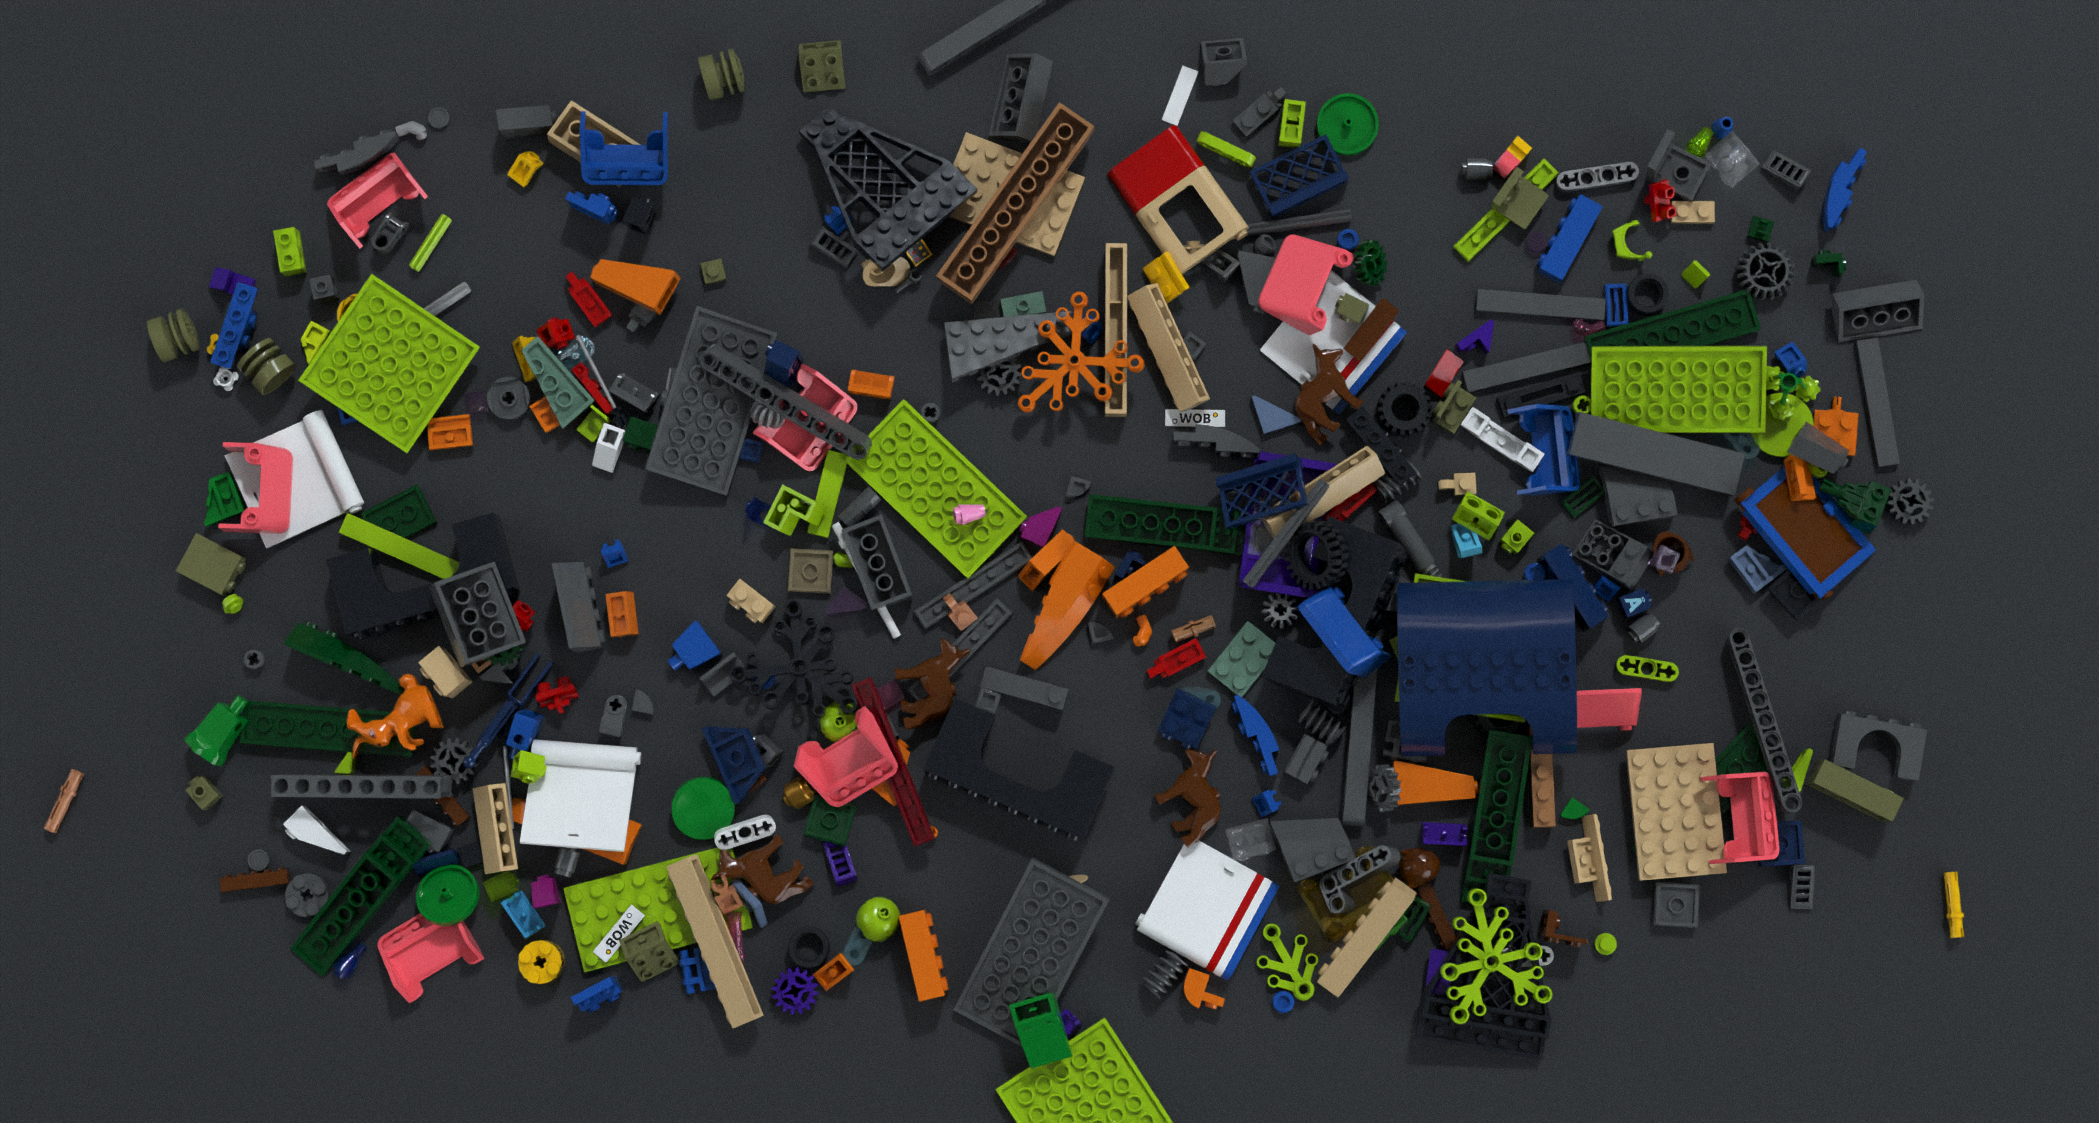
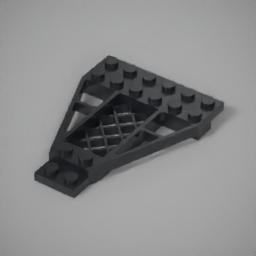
M831 105L799 130V135L814 149L821 163L854 247L867 260H871L882 272L977 193V188L949 160L846 115L842 117ZM872 136L904 149L908 153L898 160L894 159ZM852 144L865 145V153L852 152ZM850 145L849 152H841ZM867 145H868L875 153H867ZM918 155L941 167L924 181L918 182L902 165L913 156ZM837 157L849 158V166L837 165ZM852 158H864V166H851ZM867 159H879V167L866 166ZM882 160H883L889 167H882ZM830 171L855 195L846 204L842 203ZM851 172H863V180L851 179ZM866 172L879 173L878 181L866 180ZM881 173H894L893 181H881ZM896 174H897L904 182L896 181ZM865 186H878V194H866ZM880 187H893V195L880 194ZM896 187L908 188V194L895 195ZM880 200L892 201V207L880 208ZM861 201L878 219L860 234H855L847 211Z
M1488 873L1485 886L1487 899L1483 904L1485 917H1489L1486 919L1487 924L1495 917L1494 910L1497 907H1505L1509 912L1508 917L1505 919L1509 922L1503 927L1499 926L1493 938L1499 935V931L1502 928H1508L1513 924L1518 931V935L1513 937L1511 941H1508L1504 949L1508 946L1512 951L1524 949L1526 938L1528 943H1535L1528 903L1532 880ZM1473 908L1466 921L1479 930ZM1503 909L1498 912L1500 918L1504 916ZM1460 930L1422 993L1415 1038L1542 1060L1545 1041L1549 1039L1552 1021L1548 1003H1541V1014L1515 1010L1513 982L1511 979H1508L1502 983L1496 975L1499 973L1498 971L1490 972L1482 984V988L1487 994L1482 998L1483 1003L1490 998L1495 1007L1485 1005L1486 1013L1483 1016H1477L1472 1012L1474 1003H1471L1467 1009L1469 1019L1463 1024L1453 1022L1450 1018V1011L1453 1007L1459 1006L1465 995L1460 996L1458 1000L1431 996V991L1441 976L1440 969L1442 965L1449 963L1458 948V941L1464 938L1466 932ZM1504 932L1503 937L1507 939L1508 937ZM1470 936L1471 943L1480 949L1482 942L1478 944L1479 941ZM1517 940L1515 948L1512 943H1514ZM1531 947L1529 948L1530 954L1533 955L1535 949ZM1470 953L1467 954L1466 963L1476 960L1475 956ZM1489 957V958L1487 959V964H1488V965H1490V964L1488 963V961L1491 960L1492 957ZM1523 958L1503 963L1509 967L1513 962L1512 970L1518 973L1521 972ZM1532 960L1533 966H1540L1539 960ZM1536 968L1534 974L1538 976L1540 971ZM1476 970L1464 973L1462 986L1472 984L1473 975L1475 978L1477 976ZM1494 977L1499 986L1490 992L1484 983ZM1542 978L1528 979L1531 982L1537 983V986L1544 985ZM1508 984H1510L1509 991L1505 988ZM1503 990L1507 999L1499 1005L1493 995ZM1540 990L1538 993L1539 997L1542 998L1544 991ZM1478 1005L1476 1007V1012L1480 1013L1482 1011V1006ZM1460 1010L1455 1012L1456 1018L1461 1017L1462 1013Z

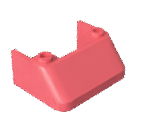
M389 153L334 194L328 200L327 205L338 223L360 249L363 245L358 238H363L367 235L370 227L368 222L400 197L411 200L416 198L419 193L424 199L428 196L395 153Z
M223 442V447L229 452H244L247 462L252 465H261L259 507H250L243 511L241 524H219L218 528L224 532L282 534L286 532L290 527L292 453L286 448L259 443Z
M1767 772L1701 777V781L1716 780L1719 794L1722 797H1730L1734 840L1728 841L1724 845V859L1709 860V864L1777 858L1779 855V839L1773 780L1770 774Z

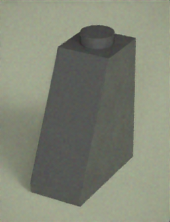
M550 105L496 110L499 131L505 139L549 132L558 119L556 111H553Z
M1238 251L1237 260L1240 262L1239 270L1248 308L1253 309L1252 312L1265 314V311L1259 306L1258 299L1276 258Z
M1807 421L1795 435L1787 450L1790 454L1832 474L1838 468L1842 470L1849 460L1846 458L1849 450Z

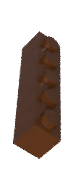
M424 766L415 775H434V773L428 766ZM452 794L451 797L433 798L437 805L440 804L443 807L442 811L446 815L449 814L450 820L455 826H461L470 818Z
M285 867L277 868V871L273 872L272 869L263 870L264 873L253 871L250 872V875H245V873H238L235 877L223 875V878L219 879L221 892L288 884L291 881L290 870H285Z
M1428 883L1418 887L1416 893L1420 899L1422 898L1425 902L1432 904L1428 912V920L1431 924H1434L1435 928L1433 930L1436 936H1439L1441 939L1439 943L1442 949L1448 950L1456 936L1431 884Z

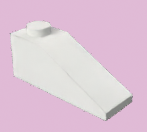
M301 806L283 824L287 828L285 832L294 840L297 838L298 840L344 855H348L351 852L307 806Z

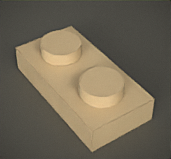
M1715 201L1670 202V205L1676 207L1677 214L1671 218V224L1715 223Z

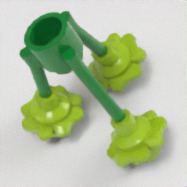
M1767 366L1766 390L1773 389L1777 391L1780 386L1783 391L1782 397L1780 396L1770 401L1768 411L1772 414V417L1774 419L1779 418L1781 421L1792 417L1795 407L1791 405L1787 395L1794 390L1797 391L1796 397L1802 398L1805 402H1808L1810 399L1815 400L1816 395L1821 390L1818 387L1819 381L1813 380L1810 376H1806L1805 379L1797 378L1792 373L1785 374L1782 371L1780 372V367Z

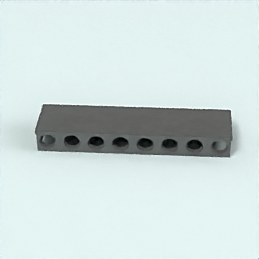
M1582 412L1576 413L1574 429L1566 455L1724 495L1735 496L1745 456L1744 453Z
M276 774L270 775L271 797H451L453 775Z

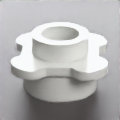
M220 367L213 382L216 386L220 385L224 387V390L231 391L239 375L237 372H231L227 368Z

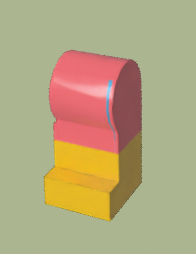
M1517 136L1493 165V170L1505 179L1530 153L1532 147Z

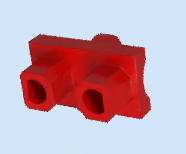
M1667 179L1649 184V195L1644 197V203L1650 204L1652 222L1670 219L1677 215L1676 207L1670 205V199L1674 197L1675 189L1669 185Z
M568 676L559 678L557 680L559 687L551 689L549 682L538 684V694H535L541 708L557 709L559 714L564 713L563 706L570 705L571 699L579 697L575 686L571 683Z

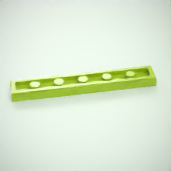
M1544 158L1524 178L1543 190L1559 172ZM1492 208L1453 248L1469 262L1510 220Z
M347 513L339 530V533L443 579L451 577L457 571L460 562Z

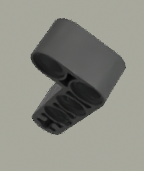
M1384 845L1378 846L1324 875L1319 885L1329 910L1337 914H1350L1355 906L1350 890L1396 866L1400 861L1398 849ZM1370 861L1371 867H1370V869L1368 870V869H1367V864H1368V862ZM1352 871V872H1353V877H1352V879L1350 880V879H1349V873ZM1334 880V881H1335V886H1334V888L1332 889L1331 883H1332V881ZM1342 900V901H1343V906H1342V908L1340 909L1339 903H1340V901Z

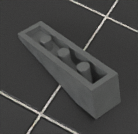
M987 666L980 687L1060 711H1063L1069 689Z

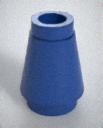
M1730 117L1719 118L1713 122L1712 132L1717 138L1725 139L1732 134L1733 120Z

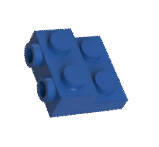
M576 191L575 194L568 192L565 197L570 207L607 225L611 221L614 222L619 213V210L616 209L610 198L601 193L598 196L591 193L589 199H587V196Z
M611 976L572 996L571 999L574 1005L578 1004L581 1012L587 1010L588 1013H591L600 1008L599 1004L607 1000L610 1003L620 998L618 994L623 990L616 976Z

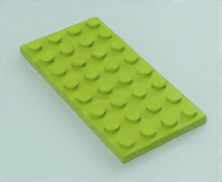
M1592 346L1591 415L1661 433H1765L1767 346Z
M904 399L868 435L872 441V446L866 456L860 460L848 456L844 460L966 578H969L1027 519V516ZM958 504H983L986 516L965 525L955 524L953 507H957Z
M717 847L563 888L584 972L627 961L621 945L607 962H604L593 951L631 904L645 916L630 934L659 921L666 940L672 949L697 943L693 938L690 923L685 918L683 906L677 899L674 884L669 879L667 866L698 854L711 886L712 876L719 872V852L722 849ZM733 848L727 849L726 851L735 858ZM727 878L728 887L731 886V882L735 879ZM722 879L714 880L717 885L723 883ZM744 903L743 906L723 915L730 934L753 928L750 913Z

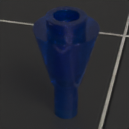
M360 942L352 953L347 954L333 965L335 968L333 973L342 980L345 977L350 979L359 960L358 958L367 947Z

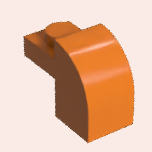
M1188 968L1183 984L1187 1000L1197 1008L1200 1007L1202 1000L1205 1001L1204 1006L1217 1009V1006L1223 1007L1225 998L1205 992L1210 975Z

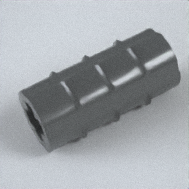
M868 486L838 517L848 527L855 525L875 508L881 501V498Z

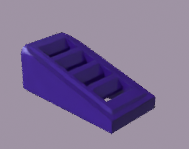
M828 842L823 843L837 886L857 881L858 878L847 845L843 849L830 852V849L836 848L839 845ZM845 854L846 856L833 861L834 857ZM847 862H848V865H847V866H844V867H842V868L836 869V866H839V865H841V864H844V863H847ZM851 871V873H848V874H845V875H842V876H838V875H840V874H843V873H846V872Z

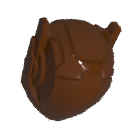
M1665 531L1655 538L1652 545V558L1660 577L1665 572L1670 574L1680 572L1687 567L1688 561H1694L1689 545L1681 536Z
M1422 848L1400 851L1402 859L1398 863L1401 878L1408 882L1407 886L1409 888L1424 886L1439 874L1441 863L1432 851Z

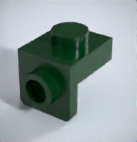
M1830 250L1819 251L1818 255L1812 258L1813 267L1834 265L1835 277L1842 276L1844 271H1846V260L1842 258V253H1831Z

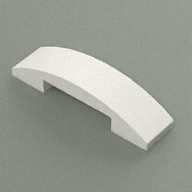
M1472 407L1461 423V426L1503 456L1533 472L1544 456V453L1512 435L1491 421V418Z

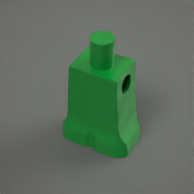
M237 695L230 705L218 702L201 724L184 738L185 742L194 753L215 766H222L230 747L248 722L240 714L248 701L241 695Z

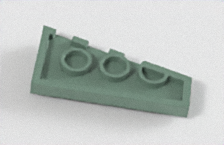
M539 336L522 349L562 429H564L594 403L595 400Z

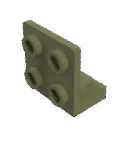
M841 40L799 44L803 92L845 88Z
M1516 167L1490 204V207L1525 230L1548 198V194L1521 175L1524 171Z
M1460 380L1455 384L1451 382L1443 394V397L1446 398L1445 401L1442 402L1440 400L1432 412V415L1435 416L1432 422L1453 435L1477 398L1459 387L1462 383Z
M659 921L619 940L625 959L641 982L651 979L679 964V959L668 944Z

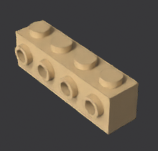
M493 784L473 788L485 874L518 869L506 784Z

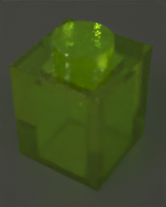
M505 871L483 882L491 902H497L519 891L517 888L519 882L515 874H510V871Z

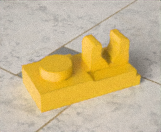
M522 335L512 342V346L525 382H530L536 379L522 349L535 337L527 338Z

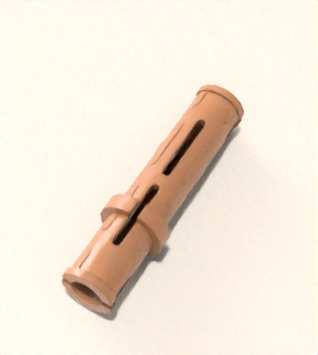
M75 769L70 770L64 786L60 788L61 792L43 827L44 829L57 833L70 802L78 793L76 790L84 773Z

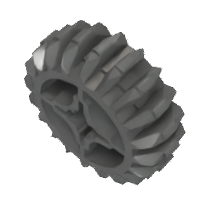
M1768 242L1765 248L1762 243H1759L1757 248L1751 246L1749 248L1750 252L1745 251L1743 253L1745 258L1738 260L1742 265L1737 266L1736 270L1742 272L1737 275V279L1744 280L1740 283V287L1747 285V293L1752 290L1753 298L1760 294V300H1764L1767 294L1768 299L1772 300L1774 299V294L1780 297L1782 295L1781 291H1788L1787 285L1793 283L1788 277L1795 276V273L1789 270L1794 268L1795 265L1788 264L1792 257L1788 256L1785 258L1783 256L1786 253L1785 249L1778 252L1779 245H1775L1771 249V243ZM1761 255L1770 256L1776 262L1770 263L1765 258H1762ZM1754 258V260L1756 261L1755 266L1757 270L1756 273H1754L1751 276L1750 264L1752 259ZM1774 267L1773 269L1770 270V272H1769L1768 274L1765 273V274L1759 275V274L1762 272L1763 269L1765 270V269H1770V268ZM1781 267L1782 276L1779 284H1777L1775 281L1777 279L1775 270ZM1762 280L1770 287H1762L1756 284L1755 281Z

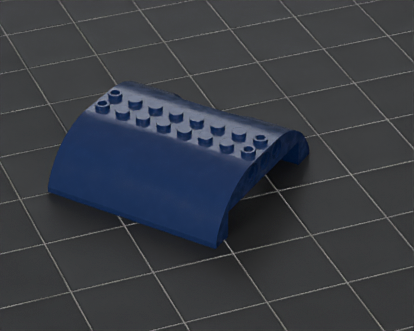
M1573 579L1398 583V670L1402 756H1445L1446 727L1457 716L1466 714L1519 715L1526 719L1532 728L1533 754H1577V685Z

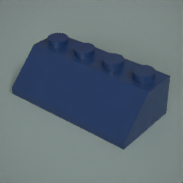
M1560 544L1539 557L1538 561L1545 568L1550 580L1573 579L1575 619L1582 630L1586 631L1609 617L1606 613L1608 608L1602 600L1598 601L1595 596L1597 593L1591 582L1587 583L1584 579L1585 572L1579 564L1576 565L1572 560L1574 556L1569 547H1564L1563 544Z

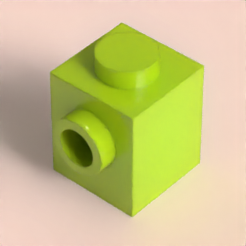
M1517 519L1499 540L1502 543L1501 548L1509 554L1513 552L1516 555L1532 537L1534 532Z
M520 750L513 757L511 777L521 779L522 782L529 784L537 782L546 773L545 756Z

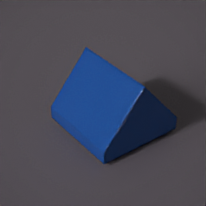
M1601 575L1594 585L1597 594L1608 602L1620 589L1618 585L1604 575Z

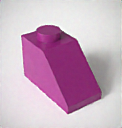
M1055 507L1031 516L1028 522L1024 520L1019 530L1022 533L1021 539L1043 548L1053 532L1062 508Z
M549 874L536 877L537 881L531 883L533 907L543 908L561 903L556 878H549Z

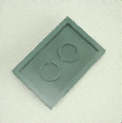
M1247 621L1207 672L1233 693L1243 697L1265 669L1275 642Z

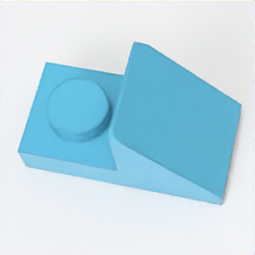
M1459 523L1450 525L1458 557L1464 558L1482 553V546L1475 532Z

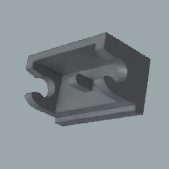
M619 373L608 390L612 395L647 415L660 395L624 373Z

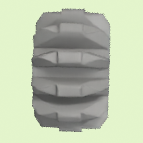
M755 400L751 407L750 417L753 419V422L758 423L759 426L766 427V429L768 427L772 429L782 427L786 420L785 417Z
M1276 593L1277 600L1272 595H1269L1268 598L1271 603L1263 602V605L1269 609L1261 611L1262 614H1269L1264 621L1268 622L1272 619L1271 627L1273 628L1279 622V628L1283 629V621L1288 626H1291L1292 623L1289 618L1297 619V616L1291 613L1298 611V607H1291L1296 602L1295 599L1288 602L1286 600L1289 595H1285L1281 599V594ZM1277 605H1281V608L1286 610V613H1282L1283 616H1279V613L1274 611V608L1277 609Z

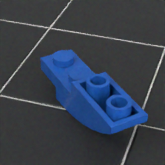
M1862 148L1855 151L1848 164L1841 161L1832 174L1823 206V228L1826 232L1831 230L1832 227L1837 228L1842 220V217H1840L1843 209L1846 211L1853 201L1850 198L1853 192L1846 187L1850 188L1856 179L1853 176L1857 169L1861 170L1867 161L1864 158L1867 151Z
M1234 696V701L1231 702L1234 713H1239L1241 722L1238 723L1241 734H1246L1247 738L1256 737L1253 743L1256 752H1261L1263 760L1260 761L1263 773H1268V776L1278 774L1272 753L1279 751V747L1269 726L1252 705L1241 696Z

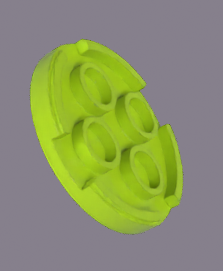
M1775 393L1766 396L1765 433H1749L1754 445L1760 451L1775 457H1788L1791 454L1787 450L1793 438L1806 421L1814 426L1813 417L1809 408L1801 399L1788 394L1787 399H1790L1791 405L1795 407L1792 417H1788L1784 421L1779 420V418L1774 419L1768 411L1770 401L1783 395V393Z

